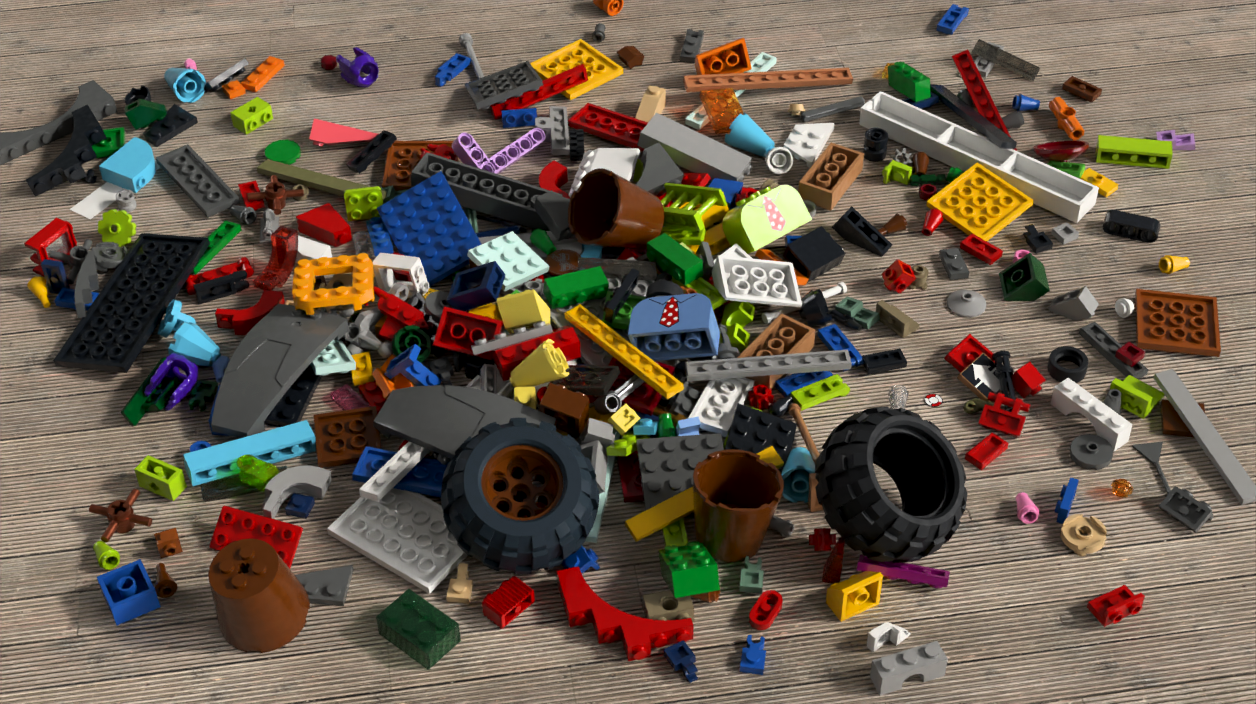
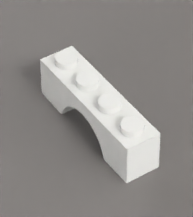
M1070 378L1065 379L1054 387L1051 405L1065 416L1071 412H1078L1084 415L1094 426L1097 435L1106 439L1114 451L1128 442L1133 425Z

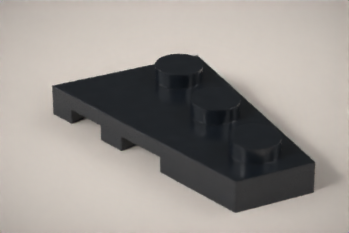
M174 104L167 111V115L162 120L157 121L144 135L145 140L158 147L197 124V117Z

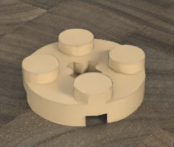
M1074 514L1065 519L1060 537L1068 548L1074 550L1076 555L1085 556L1087 553H1095L1103 548L1107 531L1104 524L1096 517L1090 516V518L1083 517V514ZM1080 532H1082L1083 534L1088 533V535L1083 536L1080 534Z

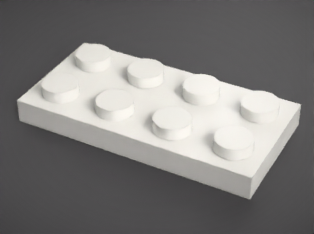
M745 377L709 380L688 418L699 417L700 429L715 434L721 433V436L727 437L738 403L745 404L748 392L752 391L755 381Z

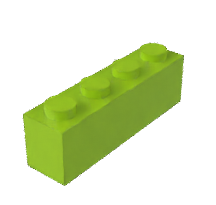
M1098 135L1095 149L1096 162L1164 169L1170 168L1173 156L1172 141Z

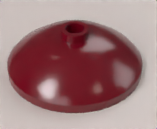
M1085 141L1048 142L1034 146L1033 151L1046 160L1067 162V160L1077 158L1089 148V143Z

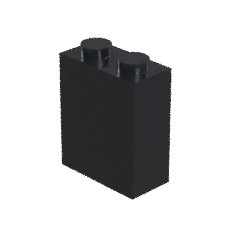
M821 226L788 244L783 257L788 262L793 263V267L809 279L808 282L840 265L846 253L835 242L830 233Z

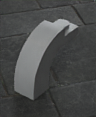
M304 465L295 466L278 473L264 488L265 500L261 507L264 517L274 519L282 503L294 493L309 494L323 499L332 482L331 471L317 466Z

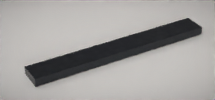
M930 84V92L939 96V100L999 148H1016V141L946 87Z

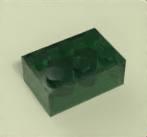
M410 589L405 591L376 616L379 634L427 670L433 667L461 641L459 624Z

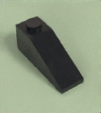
M852 206L832 226L844 240L881 257L893 245Z

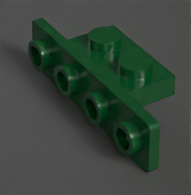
M166 357L160 359L121 410V414L131 426H136L146 412L162 410L167 400L181 383L177 377H165L148 397L145 396L146 386L150 384L151 377Z

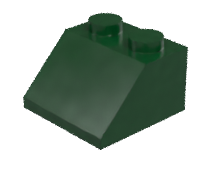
M1028 253L999 273L1003 296L1006 301H1035L1050 291L1044 265L1031 253Z

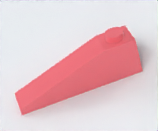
M314 119L309 140L313 141V145L323 147L324 144L336 145L371 142L379 134Z

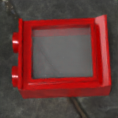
M55 218L24 243L26 247L37 252V254L34 253L30 256L32 262L39 264L33 268V272L45 277L41 266L43 260L61 261L50 258L52 250L70 255V250L77 246L71 223Z

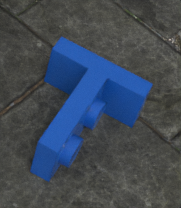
M416 344L392 359L384 374L389 379H392L401 373L416 386L440 385L442 381L417 360L421 348Z

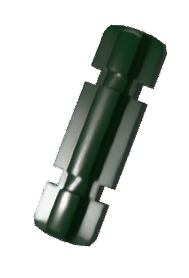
M935 174L920 175V177L918 175L910 176L911 186H918L919 184L921 186L923 184L936 185V183L938 185L946 184L945 174H937V176Z

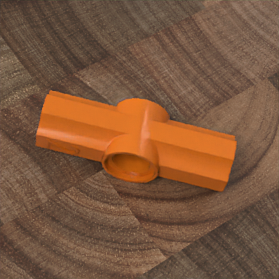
M1055 97L1050 101L1049 108L1058 120V128L1065 130L1073 141L1079 140L1080 137L1084 136L1085 130L1075 117L1076 111L1068 107L1061 97Z

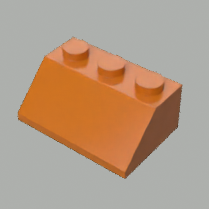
M744 38L696 55L694 64L697 75L743 73L752 69Z

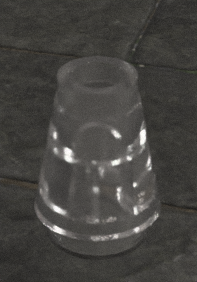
M894 385L890 388L888 397L891 409H905L909 396L906 387Z

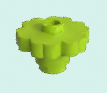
M116 209L103 213V220L98 221V233L102 234V241L119 244L118 247L131 243V237L136 235V224L131 222L132 216L125 210L117 211Z

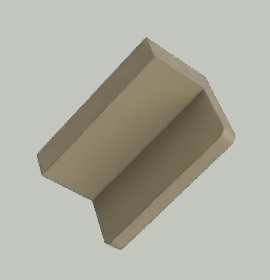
M883 300L876 304V312L880 316L879 321L900 337L905 338L919 329L917 322L894 305H889Z

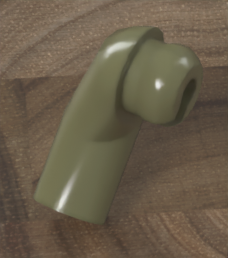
M974 398L967 401L963 408L966 413L973 414L981 410L983 411L985 404L994 406V403Z

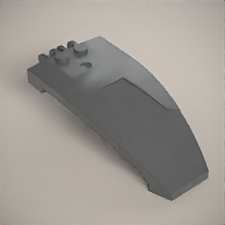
M278 304L246 334L233 353L217 394L211 423L212 431L237 438L263 432L265 430V419L296 379L333 340L339 341L349 331L347 318L337 316L335 309L327 312L325 307L314 308V315H306V310H296L294 305Z
M432 385L392 390L373 421V427L388 439L393 435L452 459L457 448L469 436L473 438L482 427L490 423L496 422L502 425L509 423L511 418H526L527 423L540 425L541 421L555 426L557 418L491 392L461 386ZM519 473L511 475L515 479L522 478Z

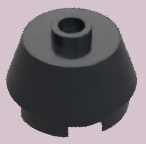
M820 289L811 290L801 298L802 306L798 311L802 321L806 319L809 327H826V324L833 322L826 300Z

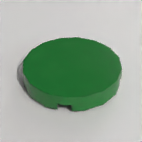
M278 140L269 144L265 149L266 160L269 159L288 165L296 162V159H299L301 156L300 146L292 140Z

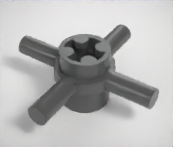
M89 239L85 240L83 246L73 247L70 250V255L53 250L50 253V258L68 262L70 274L67 279L69 284H74L82 263L89 253L92 241ZM97 265L98 271L108 272L109 268Z

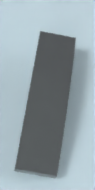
M94 250L89 251L77 276L75 307L78 318L86 317L85 304L93 303L92 290L99 289Z

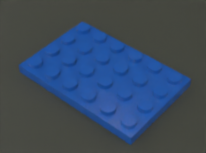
M442 171L377 208L399 253L405 256L420 257L429 287L468 265L470 259L467 256L468 250L482 245Z

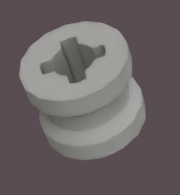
M121 190L116 194L119 210L131 212L136 209L137 203L134 200L133 191Z

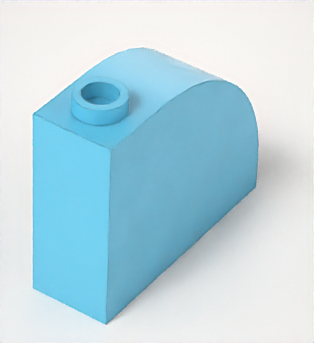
M134 137L99 165L102 180L137 193L154 177L156 163L151 146L144 140Z

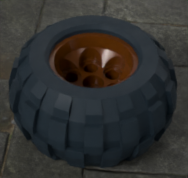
M511 418L509 423L502 425L493 422L482 427L473 438L469 436L457 448L454 457L447 465L441 489L443 518L448 531L457 540V545L468 556H474L482 561L484 566L496 571L500 569L514 571V574H531L533 570L543 568L548 570L561 564L571 554L576 553L586 541L594 525L599 507L596 473L589 458H585L581 453L582 448L578 442L569 434L563 436L556 432V426L544 421H541L540 425L527 423L526 418ZM519 473L522 478L515 479L511 475ZM539 481L543 486L536 487L532 482ZM502 486L505 490L498 492L494 490V487ZM516 497H522L523 502H517ZM543 502L546 504V507L539 508L536 506V503ZM498 507H505L508 511L503 513ZM526 515L527 518H519L518 516Z

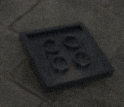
M738 403L724 450H744L757 454L773 446L784 462L783 466L778 468L779 472L782 473L792 448L797 424Z

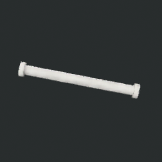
M840 282L837 286L822 291L826 299L838 293H846L847 287L844 282ZM785 306L770 313L764 312L762 313V320L765 324H769L771 320L776 319L781 313L786 315L801 309V307Z

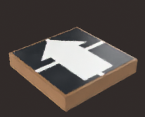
M984 353L976 358L957 377L981 400L992 402L987 400L989 392L1001 393L1000 381L995 375L996 365Z

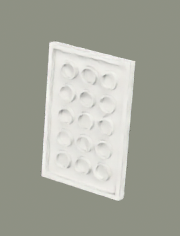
M392 488L379 502L360 497L327 528L330 536L429 594L468 556L457 545L458 542L452 533L448 531L443 518L442 506L419 493Z

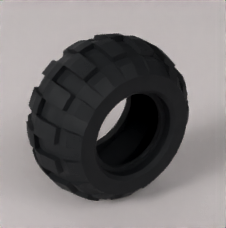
M877 407L853 414L831 432L822 446L824 450L816 460L815 478L819 483L815 489L818 503L822 505L826 514L824 518L831 529H835L838 532L841 540L854 551L861 550L864 556L874 561L903 563L916 561L939 550L944 543L950 540L961 523L959 520L966 508L967 490L964 486L966 474L956 454L955 447L931 421L923 420L917 413L902 408L889 409V407ZM873 463L885 470L895 482L901 496L902 510L895 506L881 489L874 472Z

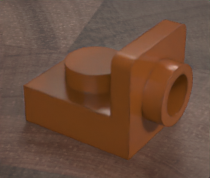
M176 528L154 534L161 558L183 552Z

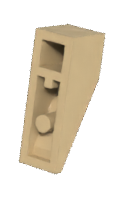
M649 85L643 95L635 118L649 122L656 113L661 114L666 106V89Z

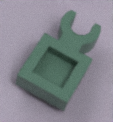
M746 556L745 568H741L739 592L762 594L764 570H761L762 559L758 557L757 563L751 564L749 556Z

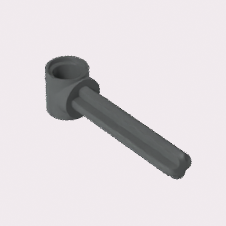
M634 374L615 391L610 390L605 395L598 397L594 402L596 412L600 415L617 412L621 408L622 400L645 381Z

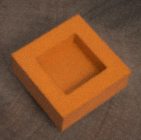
M238 80L222 85L223 92L230 100L246 94L245 88Z

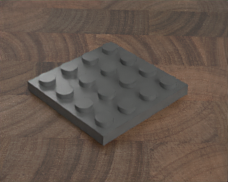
M529 61L465 84L466 90L476 108L481 110L487 109L495 103H504L508 98L520 97L524 92L536 91L540 86H543L541 78Z
M721 433L636 439L645 511L693 487V474L698 462L704 461L713 452L724 450ZM694 512L684 518L694 517Z

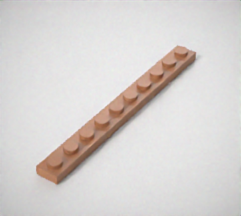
M849 68L688 75L683 78L686 92L852 84L853 82Z

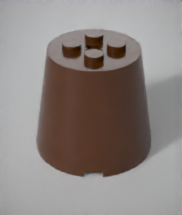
M599 168L588 172L580 180L582 183L578 190H574L568 207V224L571 233L582 244L642 250L647 248V242L658 237L661 233L664 223V208L660 199L610 170Z
M734 449L716 451L709 454L704 461L698 462L694 469L696 541L704 544L714 559L724 562L745 561L746 556H749L750 559L757 554L781 499L784 482L781 473L771 462L767 464L759 459L760 455Z
M242 539L225 546L213 558L209 567V582L219 628L223 637L230 645L244 652L249 650L265 653L283 647L301 632L307 622L306 617L308 609H310L308 594L297 577L270 544L258 539Z

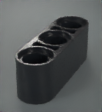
M1118 210L1108 211L1103 223V230L1107 234L1146 243H1153L1157 240L1161 227L1157 219Z

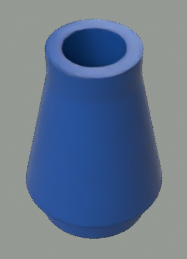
M1022 94L1015 95L1012 101V108L1016 109V111L1038 110L1040 106L1039 100Z

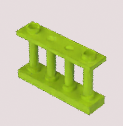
M665 183L664 187L667 195L661 200L664 208L663 226L701 231L705 227L701 216L713 205H727L722 190L720 188ZM671 200L675 201L670 207H665ZM685 202H689L683 209H679ZM699 203L703 204L697 211L693 210Z

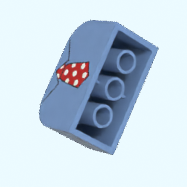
M691 293L651 297L639 302L631 313L628 337L631 344L654 361L718 356L720 330L710 299L703 294Z

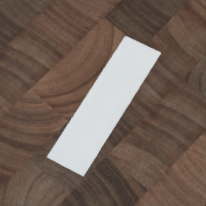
M155 160L156 170H158L160 166L157 164V161ZM106 182L70 210L88 219H92L116 201V194L119 191L127 189Z

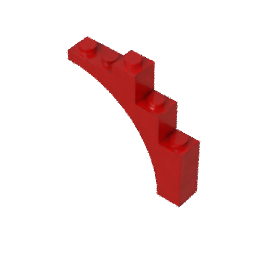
M579 566L557 571V585L569 626H583L592 623L599 644L622 640L628 661L651 657V648H661L665 645L693 639L694 625L691 618L653 620L628 614L601 599L587 584Z

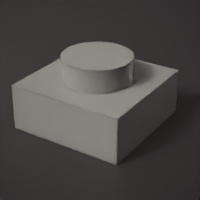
M1069 223L1052 228L1051 234L1063 245L1079 237V232Z

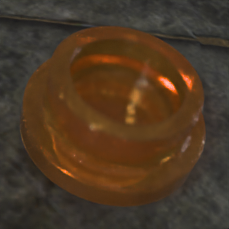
M1115 479L1111 484L1112 493L1120 498H1127L1134 490L1131 483L1126 479Z

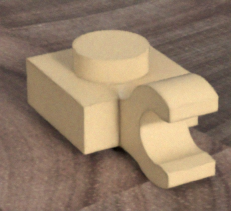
M459 563L457 579L450 578L446 596L447 602L470 604L473 580H468V564Z

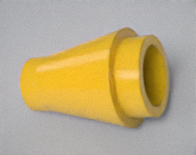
M1165 255L1159 260V268L1161 272L1166 274L1188 268L1190 264L1187 257Z

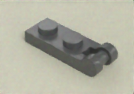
M687 29L680 62L695 63L696 55L700 53L704 39L703 30L697 32L693 31V29Z

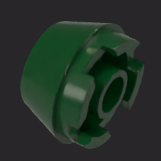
M405 326L398 330L392 338L393 353L395 356H398L416 344L421 348L417 360L421 363L431 353L432 344L430 337L418 326Z

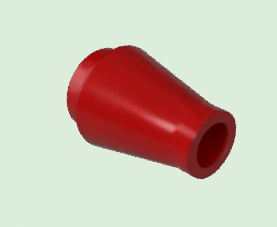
M930 209L926 212L921 230L925 236H931L943 222V214L940 210Z

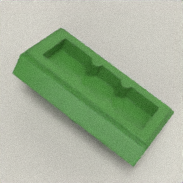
M1049 161L1047 164L1079 179L1085 171V164Z

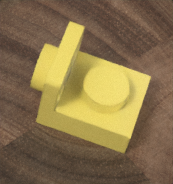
M625 404L607 421L623 436L641 418L633 409Z

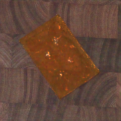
M733 88L700 91V99L715 134L730 133L731 129L729 127L739 114L743 115V110Z

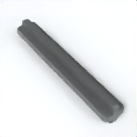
M859 96L801 113V119L803 122H808L862 107L865 104V99Z

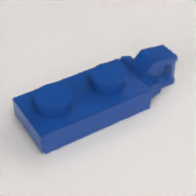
M456 53L438 68L435 76V85L441 87L446 84V81H451V79L471 64V58Z

